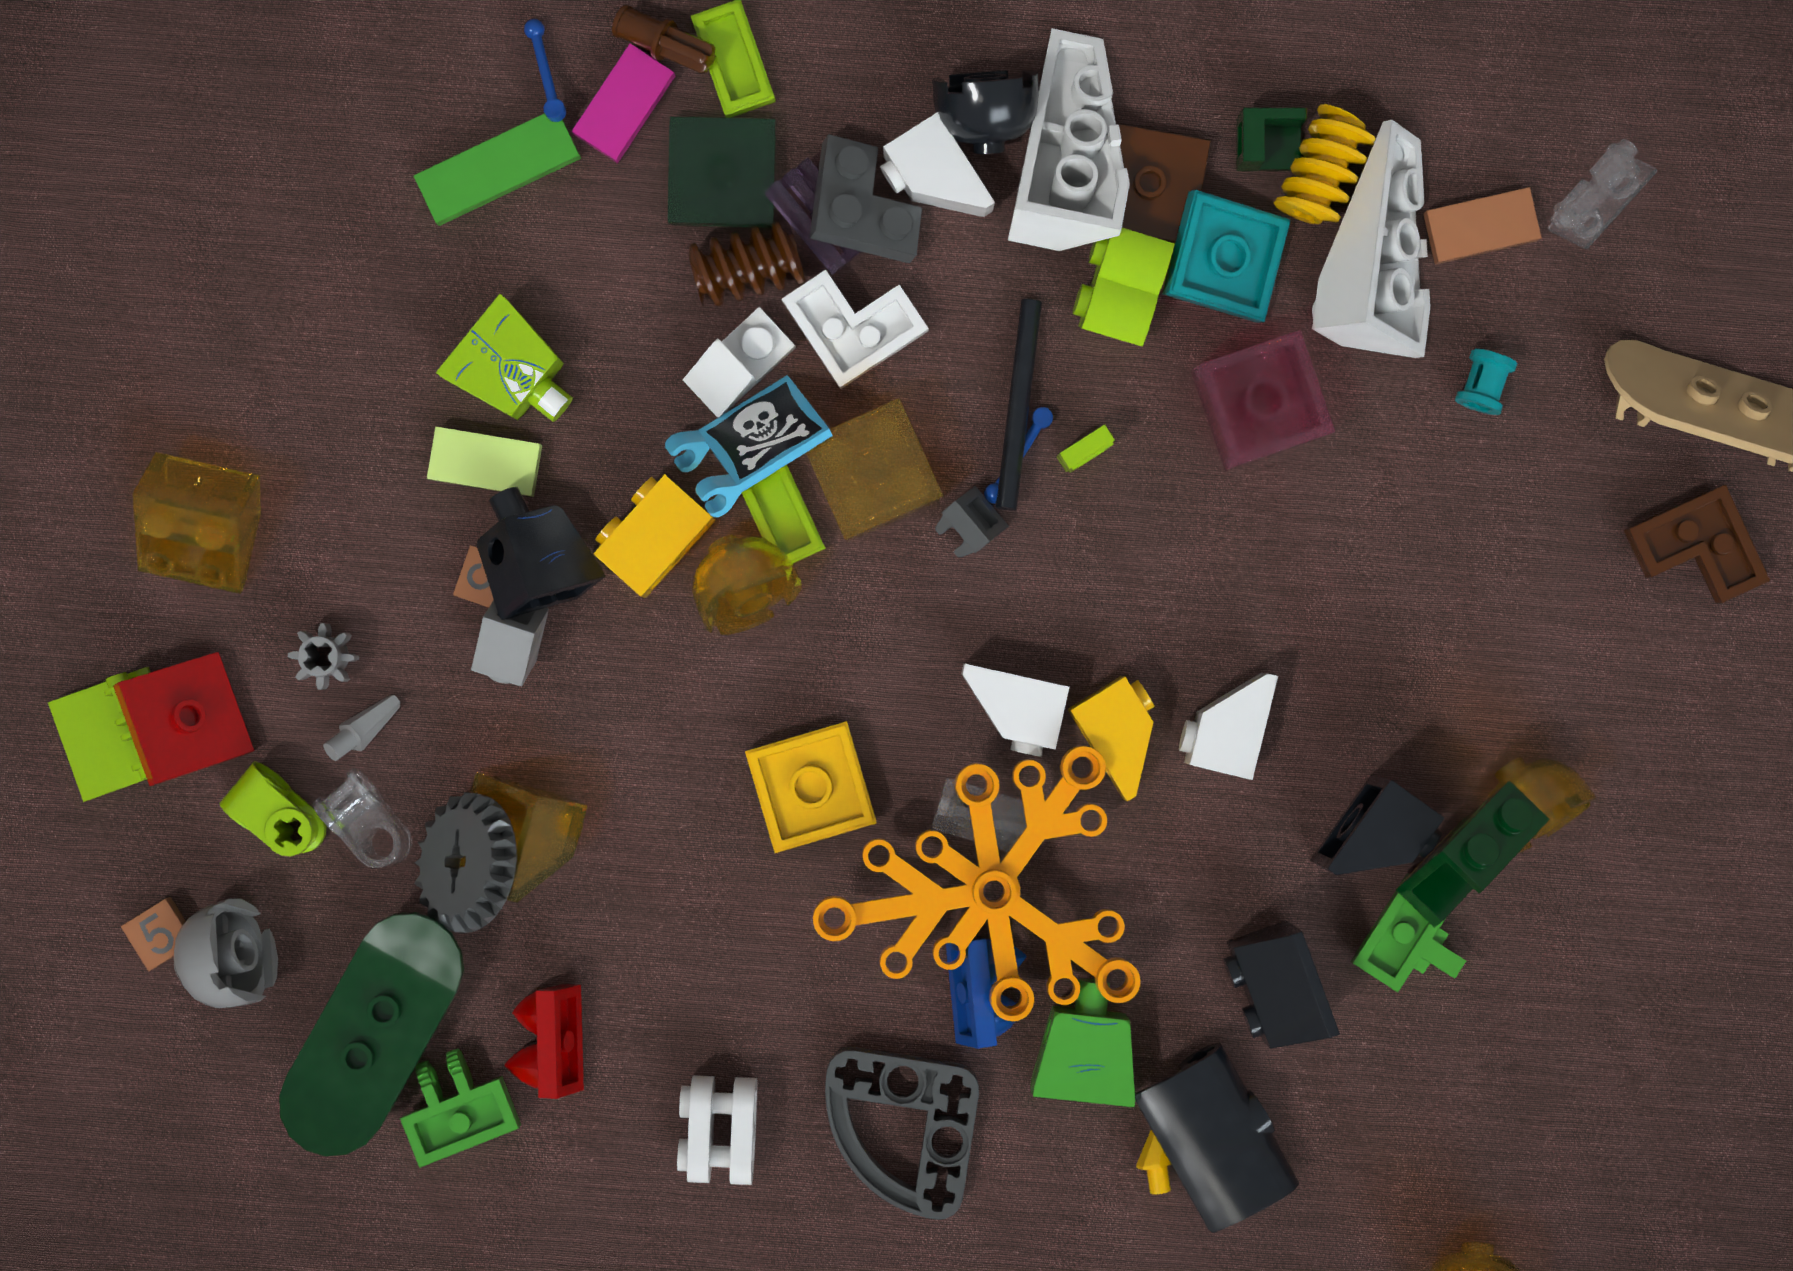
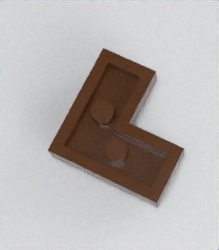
M1726 484L1717 486L1624 530L1645 578L1656 576L1695 558L1716 604L1724 603L1770 581Z

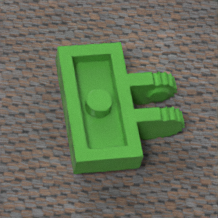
M458 1048L446 1054L447 1067L458 1090V1093L443 1099L437 1073L429 1061L419 1063L415 1067L418 1082L420 1083L427 1106L404 1114L400 1120L419 1168L519 1129L521 1126L503 1076L474 1087L469 1067L464 1055Z

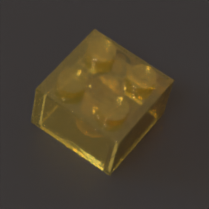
M900 398L831 428L832 437L806 452L846 543L943 499V494Z

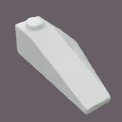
M1051 29L1039 86L1037 114L1031 125L1008 241L1062 251L1120 236L1130 183L1127 168H1124L1120 148L1122 141L1119 125H1116L1111 99L1113 95L1104 40L1101 38Z
M1393 120L1383 121L1319 276L1316 300L1312 308V329L1344 347L1420 358L1425 355L1430 314L1429 289H1420L1419 258L1428 257L1427 239H1420L1416 224V211L1424 205L1421 140Z

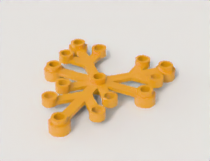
M1076 746L1068 750L1061 760L1060 770L1062 777L1046 800H1044L1042 788L1046 779L1043 766L1030 759L1022 760L1015 765L1012 771V780L1021 791L1026 828L1001 863L991 809V802L994 801L999 792V779L996 773L984 764L972 763L966 765L956 776L955 791L958 797L965 804L969 805L978 866L951 848L945 836L939 831L926 830L917 837L915 842L916 852L923 861L937 863L966 885L942 888L897 856L888 841L879 838L873 839L863 848L862 858L865 865L874 872H884L912 892V894L852 904L839 896L826 897L814 909L813 924L815 930L826 940L841 941L853 932L856 925L915 916L897 943L886 947L880 955L879 962L884 974L893 979H900L910 972L913 964L912 958L947 910L968 907L950 934L939 938L935 942L932 949L933 958L941 968L946 970H953L961 966L965 960L966 948L987 920L997 981L991 987L989 1001L994 1012L1000 1018L1007 1021H1019L1031 1012L1034 1005V994L1027 982L1018 975L1009 916H1011L1045 941L1051 975L1048 978L1046 989L1054 1002L1060 1005H1069L1079 997L1080 984L1073 975L1071 960L1095 977L1098 991L1108 1001L1124 1003L1131 1000L1140 988L1138 970L1123 958L1106 959L1084 943L1098 939L1105 943H1112L1120 939L1125 929L1122 917L1111 909H1102L1097 911L1092 918L1057 924L1020 897L1021 887L1017 879L1044 839L1079 833L1094 837L1105 830L1107 826L1106 813L1095 804H1083L1075 812L1063 814L1080 789L1094 788L1102 781L1106 771L1104 758L1097 750L1087 746ZM1079 757H1086L1091 763V770L1085 777H1077L1072 771V764ZM1025 766H1034L1038 771V780L1034 785L1024 786L1019 780V773ZM975 774L982 775L986 781L984 791L978 795L970 794L966 788L968 778ZM1088 810H1095L1100 818L1098 826L1093 830H1085L1081 825V816ZM927 837H937L942 843L941 851L936 856H927L922 852V843ZM876 845H882L889 851V858L882 865H874L868 858L870 849ZM990 881H998L1003 886V893L997 900H988L983 894L985 885ZM833 907L841 909L845 914L843 923L837 927H830L824 921L825 912ZM1112 916L1117 923L1116 930L1111 935H1101L1098 930L1099 921L1103 917ZM946 943H953L959 948V955L952 962H944L939 957V950ZM893 952H900L906 957V964L899 971H892L886 966V958ZM1115 969H1120L1125 973V982L1119 988H1111L1107 984L1108 974ZM1062 978L1070 979L1073 984L1072 992L1066 997H1058L1054 993L1055 983ZM1009 987L1017 988L1020 991V999L1013 1006H1006L1001 1002L1002 992Z

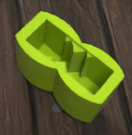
M1125 228L1121 229L1120 236L1093 242L1088 263L1096 265L1094 277L1090 286L1081 284L1073 308V315L1080 316L1078 327L1143 347L1175 243Z

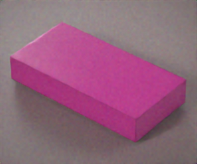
M630 43L573 128L572 133L618 164L676 77L675 73Z

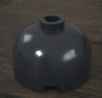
M1008 70L949 75V86L946 81L939 77L932 80L934 107L936 113L938 112L940 120L956 141L973 144V153L975 154L1004 152L1005 142L1021 137L1031 127L1037 114L1039 97L1038 72L1022 70V78L1008 79Z

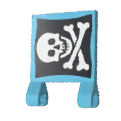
M786 375L701 429L671 435L665 442V448L671 456H676L681 451L686 450L684 454L674 459V463L682 472H689L695 469L701 463L708 450L711 449L728 474L706 477L697 484L695 489L702 501H707L717 494L714 499L705 503V508L712 517H720L732 508L743 491L833 435L829 427L794 382Z

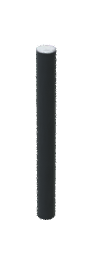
M1022 299L1020 306L996 508L1001 510H1017L1042 302L1035 299Z

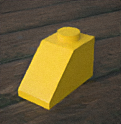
M1120 676L1067 710L1090 747L1097 750L1104 758L1106 773L1122 799L1129 801L1137 795L1154 723L1147 711L1155 706L1139 680L1130 684L1125 676Z

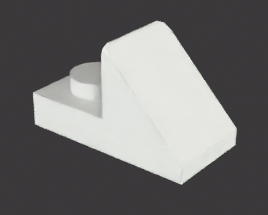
M758 307L722 342L717 338L684 377L683 381L719 418L728 412L785 359L796 346L766 313Z

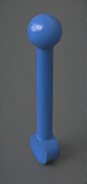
M530 19L524 25V33L533 43L547 99L543 107L544 113L550 121L559 122L565 118L566 108L563 102L557 99L542 40L545 28L540 20Z
M1040 407L1033 412V424L1026 433L1023 458L1041 429H1046L1051 425L1053 414L1048 408ZM999 478L995 483L989 484L984 491L987 501L996 504Z

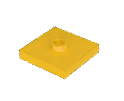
M847 721L745 751L775 853L877 823Z

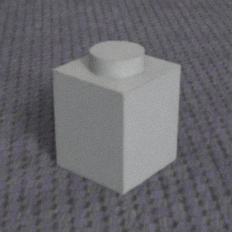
M493 600L482 619L471 671L487 675L490 679L499 683H512L522 687L537 661L549 608L501 620Z

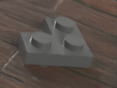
M828 134L821 147L809 239L910 264L917 256L922 208L872 195L878 147Z

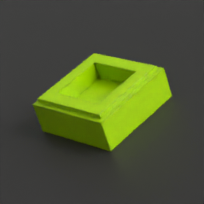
M1103 425L1059 453L1056 458L1065 472L1069 471L1071 473L1109 449L1114 444L1115 439L1106 425Z

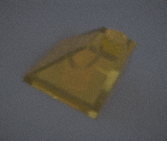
M475 774L471 793L486 795L498 802L507 813L513 826L517 846V862L514 881L507 900L519 902L574 857L578 839L583 830V821L588 805L556 793L486 774ZM466 856L461 858L460 867H465Z

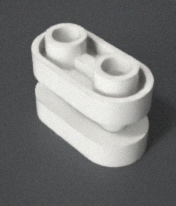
M693 1075L691 1086H681L679 1115L680 1118H689L688 1139H679L677 1170L687 1171V1182L710 1183L712 1167L730 1168V1184L752 1185L755 1161L757 1078L735 1077L733 1093L715 1092V1076ZM714 1114L732 1115L731 1146L713 1145Z

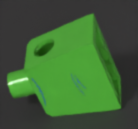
M1078 979L1080 994L1076 999L1075 1008L1052 1006L1031 1078L1030 1089L1033 1097L1134 1107L1135 1088L1130 1020L1124 1013L1107 1011L1108 1000L1098 991L1095 979Z

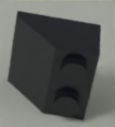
M1370 775L1310 861L1335 875L1413 863L1418 855L1424 858L1434 849L1442 835V832L1437 828L1444 820V817L1394 781Z
M1285 920L1227 941L1231 956L1223 958L1233 987L1243 986L1249 1006L1241 1009L1252 1038L1261 1036L1263 1042L1272 1049L1340 1035L1301 930Z

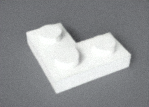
M824 270L782 298L785 307L840 389L929 331V328L900 285L862 310L854 313L828 272Z

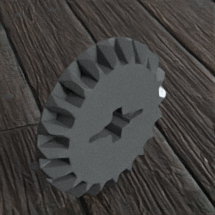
M464 792L462 796H450L447 805L436 807L435 820L425 822L426 839L418 841L422 849L421 858L414 862V864L420 867V875L414 884L423 889L419 903L428 907V917L436 919L445 928L457 933L477 931L489 924L497 916L511 891L517 862L515 834L505 810L491 797ZM466 856L465 867H460L461 858Z

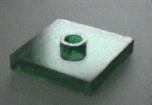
M670 117L668 224L674 226L771 227L775 211L776 119Z

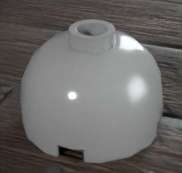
M226 899L206 906L187 919L181 926L175 939L174 969L176 975L189 994L195 1000L207 1006L230 1008L259 1002L266 997L262 995L265 988L274 986L277 979L278 955L275 939L270 928L265 929L261 934L259 925L253 918L261 913L243 899Z

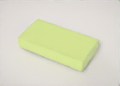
M435 426L427 479L500 492L511 487H518L522 495L534 497L542 445Z

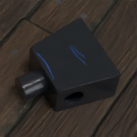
M518 487L505 489L490 498L489 502L499 522L478 539L477 549L501 620L578 599L606 577L562 508L553 505L529 511Z

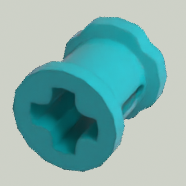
M1485 349L1472 350L1469 359L1473 364L1464 391L1457 392L1455 401L1471 410L1491 415H1500L1503 405L1499 400L1508 374L1516 370L1518 363L1510 357Z

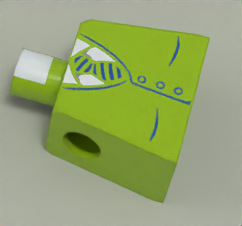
M501 294L496 297L436 372L446 381L516 420H519L532 405L552 422H555L573 400L571 395L552 381L562 368L563 361L521 313Z

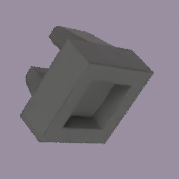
M974 486L941 512L943 516L937 523L935 530L941 535L950 528H954L963 538V543L954 550V553L957 557H964L973 552L976 554L1008 528L1009 525L987 501L980 490Z

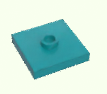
M1188 191L1162 294L1256 323L1265 322L1291 219L1202 191Z

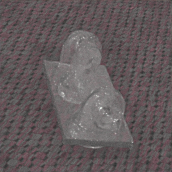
M1621 139L1618 144L1611 143L1607 147V152L1590 169L1592 179L1589 182L1581 179L1564 200L1558 202L1553 207L1555 214L1551 217L1552 223L1549 225L1548 230L1587 250L1657 173V169L1634 158L1638 153V149L1627 139Z
M946 777L931 828L974 841L969 805L965 804L958 797L955 791V780ZM966 783L967 791L970 794L978 795L984 791L983 788ZM998 793L994 801L991 802L998 849L1008 852L1026 828L1022 800Z

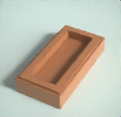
M1530 187L1427 210L1423 213L1435 265L1537 242L1542 239Z

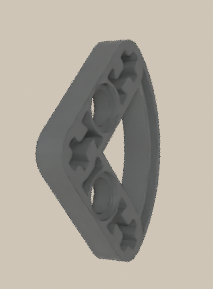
M845 1047L836 1051L830 1058L827 1066L825 1083L826 1109L835 1142L849 1167L870 1190L897 1208L914 1215L935 1220L953 1216L960 1209L963 1200L979 1098V1084L974 1072L968 1066L956 1062L866 1048ZM847 1059L858 1060L857 1066L859 1070L874 1073L873 1061L883 1062L884 1064L879 1074L880 1091L869 1090L872 1085V1079L858 1077L854 1081V1086L845 1085L843 1075L835 1073L836 1067H845ZM907 1066L916 1072L918 1084L913 1092L907 1095H900L890 1089L887 1078L889 1073L896 1067ZM952 1075L962 1076L963 1085L970 1088L969 1094L962 1093L959 1095L957 1103V1114L968 1113L966 1121L952 1115L934 1116L937 1108L947 1113L948 1093L945 1090H941L940 1086L941 1083H950ZM848 1098L927 1111L915 1186L891 1174L870 1154L860 1139L852 1121ZM942 1127L955 1128L962 1136L960 1149L951 1155L938 1153L932 1145L933 1134ZM928 1161L942 1167L959 1165L958 1173L947 1169L946 1189L954 1193L953 1198H944L942 1206L932 1205L931 1196L924 1194L925 1188L933 1189L935 1187L937 1178V1167L927 1169Z

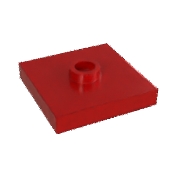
M219 652L124 680L113 685L150 787L255 751Z

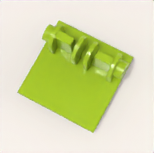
M149 667L128 674L124 672L106 678V682L48 702L83 802L147 780L113 685L150 673Z

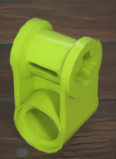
M254 761L219 803L222 810L231 819L247 830H250L270 847L272 851L281 856H294L313 851L322 844L326 836L327 827L324 817L320 812L294 792L281 776L260 762ZM299 821L301 826L297 832L302 839L293 841L290 837L294 829L289 823Z

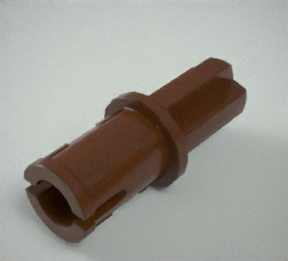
M623 5L616 13L612 24L613 36L625 39L651 51V56L654 59L660 61L667 58L700 74L706 73L710 66L713 65L716 57V47L708 41L678 29L675 21L671 19L660 21L635 10L629 5Z

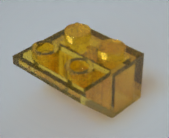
M156 452L133 492L138 571L241 594L245 586L261 515L260 475Z

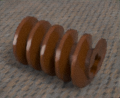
M778 221L772 222L769 239H766L759 228L754 226L751 227L750 244H745L735 231L730 235V244L727 250L722 247L716 237L710 238L709 254L705 256L695 242L689 245L690 264L702 307L704 305V294H708L717 307L723 306L724 293L727 288L737 301H742L744 299L746 283L751 285L758 296L764 295L766 278H770L778 290L785 289L786 273L788 272L792 274L799 285L805 284V277L792 228L791 233L787 234Z

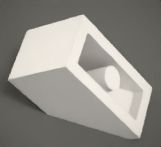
M938 112L883 146V157L886 163L881 165L880 168L896 193L904 189L913 202L985 217L993 212L995 201L954 137L940 120Z
M963 664L961 672L963 678L1000 736L1012 740L1010 750L1039 757L1042 756L1043 747L1056 750L1069 692L1068 686Z
M1260 673L1198 710L1194 721L1186 720L1179 743V751L1186 752L1184 763L1253 780L1278 676Z

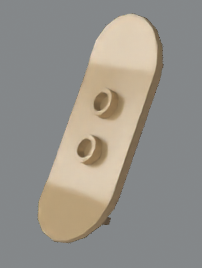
M1620 340L1607 349L1604 358L1606 371L1615 389L1618 391L1616 419L1623 421L1624 411L1629 407H1633L1637 410V425L1645 427L1652 420L1660 425L1766 456L1767 464L1775 466L1776 460L1788 463V470L1793 472L1792 388L1665 351L1638 340Z

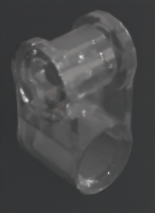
M353 767L346 773L347 780L325 799L318 797L312 803V806L320 819L342 839L357 859L365 866L380 868L396 865L403 861L410 853L412 846L411 834L408 828L385 803L374 784L362 772ZM380 828L388 831L393 838L392 852L385 858L375 853L372 847L373 835Z

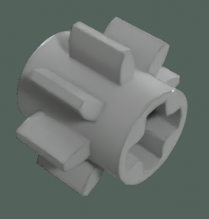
M320 623L318 636L316 637L307 631H299L297 634L303 643L299 651L288 653L289 658L298 659L299 665L302 668L295 678L297 680H305L310 676H316L318 690L328 688L329 676H334L341 682H348L350 678L344 669L348 662L359 660V656L349 653L345 645L350 641L352 635L350 633H342L336 638L331 637V626L326 623ZM317 647L332 648L328 655V659L332 663L331 666L316 665L315 662L320 657L319 652L316 650Z

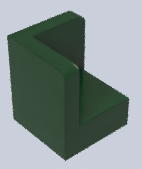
M1243 108L1236 119V171H1291L1290 166L1294 159L1301 158L1299 149L1301 145V127L1307 120V108Z

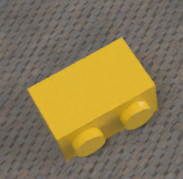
M665 474L658 482L653 477H650L631 498L636 507L623 521L617 516L614 517L595 539L601 546L593 554L640 597L644 598L655 589L716 521L714 517Z

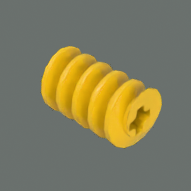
M1320 104L1318 106L1317 112L1322 119H1315L1310 123L1308 131L1313 138L1302 141L1299 149L1304 157L1294 159L1290 166L1292 173L1296 177L1286 178L1281 186L1287 196L1277 197L1274 201L1276 208L1284 214L1309 224H1321L1322 221L1339 222L1341 216L1330 207L1331 202L1347 203L1350 197L1338 186L1340 182L1357 183L1358 176L1347 167L1349 163L1365 165L1368 158L1356 149L1357 145L1373 146L1376 140L1365 129L1366 125L1359 118L1341 108L1328 104Z

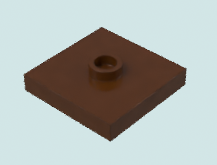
M1116 124L1120 128L1122 139L1120 148L1124 168H1127L1130 183L1122 228L1175 243L1188 191H1202L1211 141Z

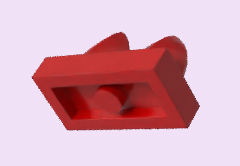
M560 984L537 990L519 1002L512 1012L524 1028L537 1035V1044L521 1049L504 1066L521 1082L537 1088L538 1098L558 1099L584 1090L581 984Z

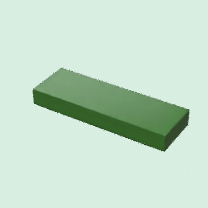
M544 113L413 176L435 223L441 226L580 160L581 157L564 121L552 122Z

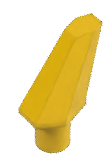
M1150 1130L1136 1168L1147 1171L1150 1194H1163L1171 1191L1167 1168L1171 1163L1154 1133Z

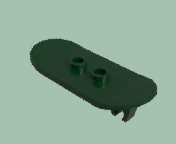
M416 912L395 913L378 921L362 940L286 1075L279 1095L280 1118L289 1137L304 1150L325 1157L348 1155L367 1145L384 1124L457 994L463 977L462 950L453 934L436 919Z

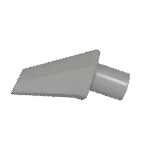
M390 695L339 725L340 732L323 744L326 754L332 760L337 761L351 750H364L400 708L398 698L395 695Z

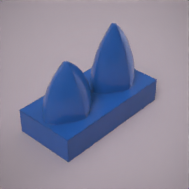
M974 937L965 950L966 956L962 965L948 971L956 1044L980 1049L997 1046L996 1037L1010 1029L1016 1021H1007L1000 1018L991 1007L989 1001L991 985L997 981L991 940ZM946 943L947 962L954 961L959 955V948L953 943ZM1014 946L1018 969L1027 956ZM1001 995V1002L1004 1005L1013 1006L1016 1004L1007 996Z

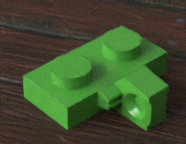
M1409 873L1406 874L1402 882L1410 875ZM1395 891L1350 962L1394 991L1399 992L1413 969L1424 974L1428 966L1432 964L1455 979L1466 963V960L1442 945L1449 935L1440 928L1445 919L1434 928L1405 898Z

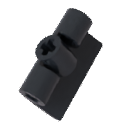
M1214 1043L1194 1052L1179 1065L1181 1071L1135 1093V1102L1207 1229L1212 1233L1223 1230L1264 1210L1292 1193L1299 1185L1297 1177L1272 1135L1275 1129L1268 1114L1251 1090L1247 1091L1221 1043Z

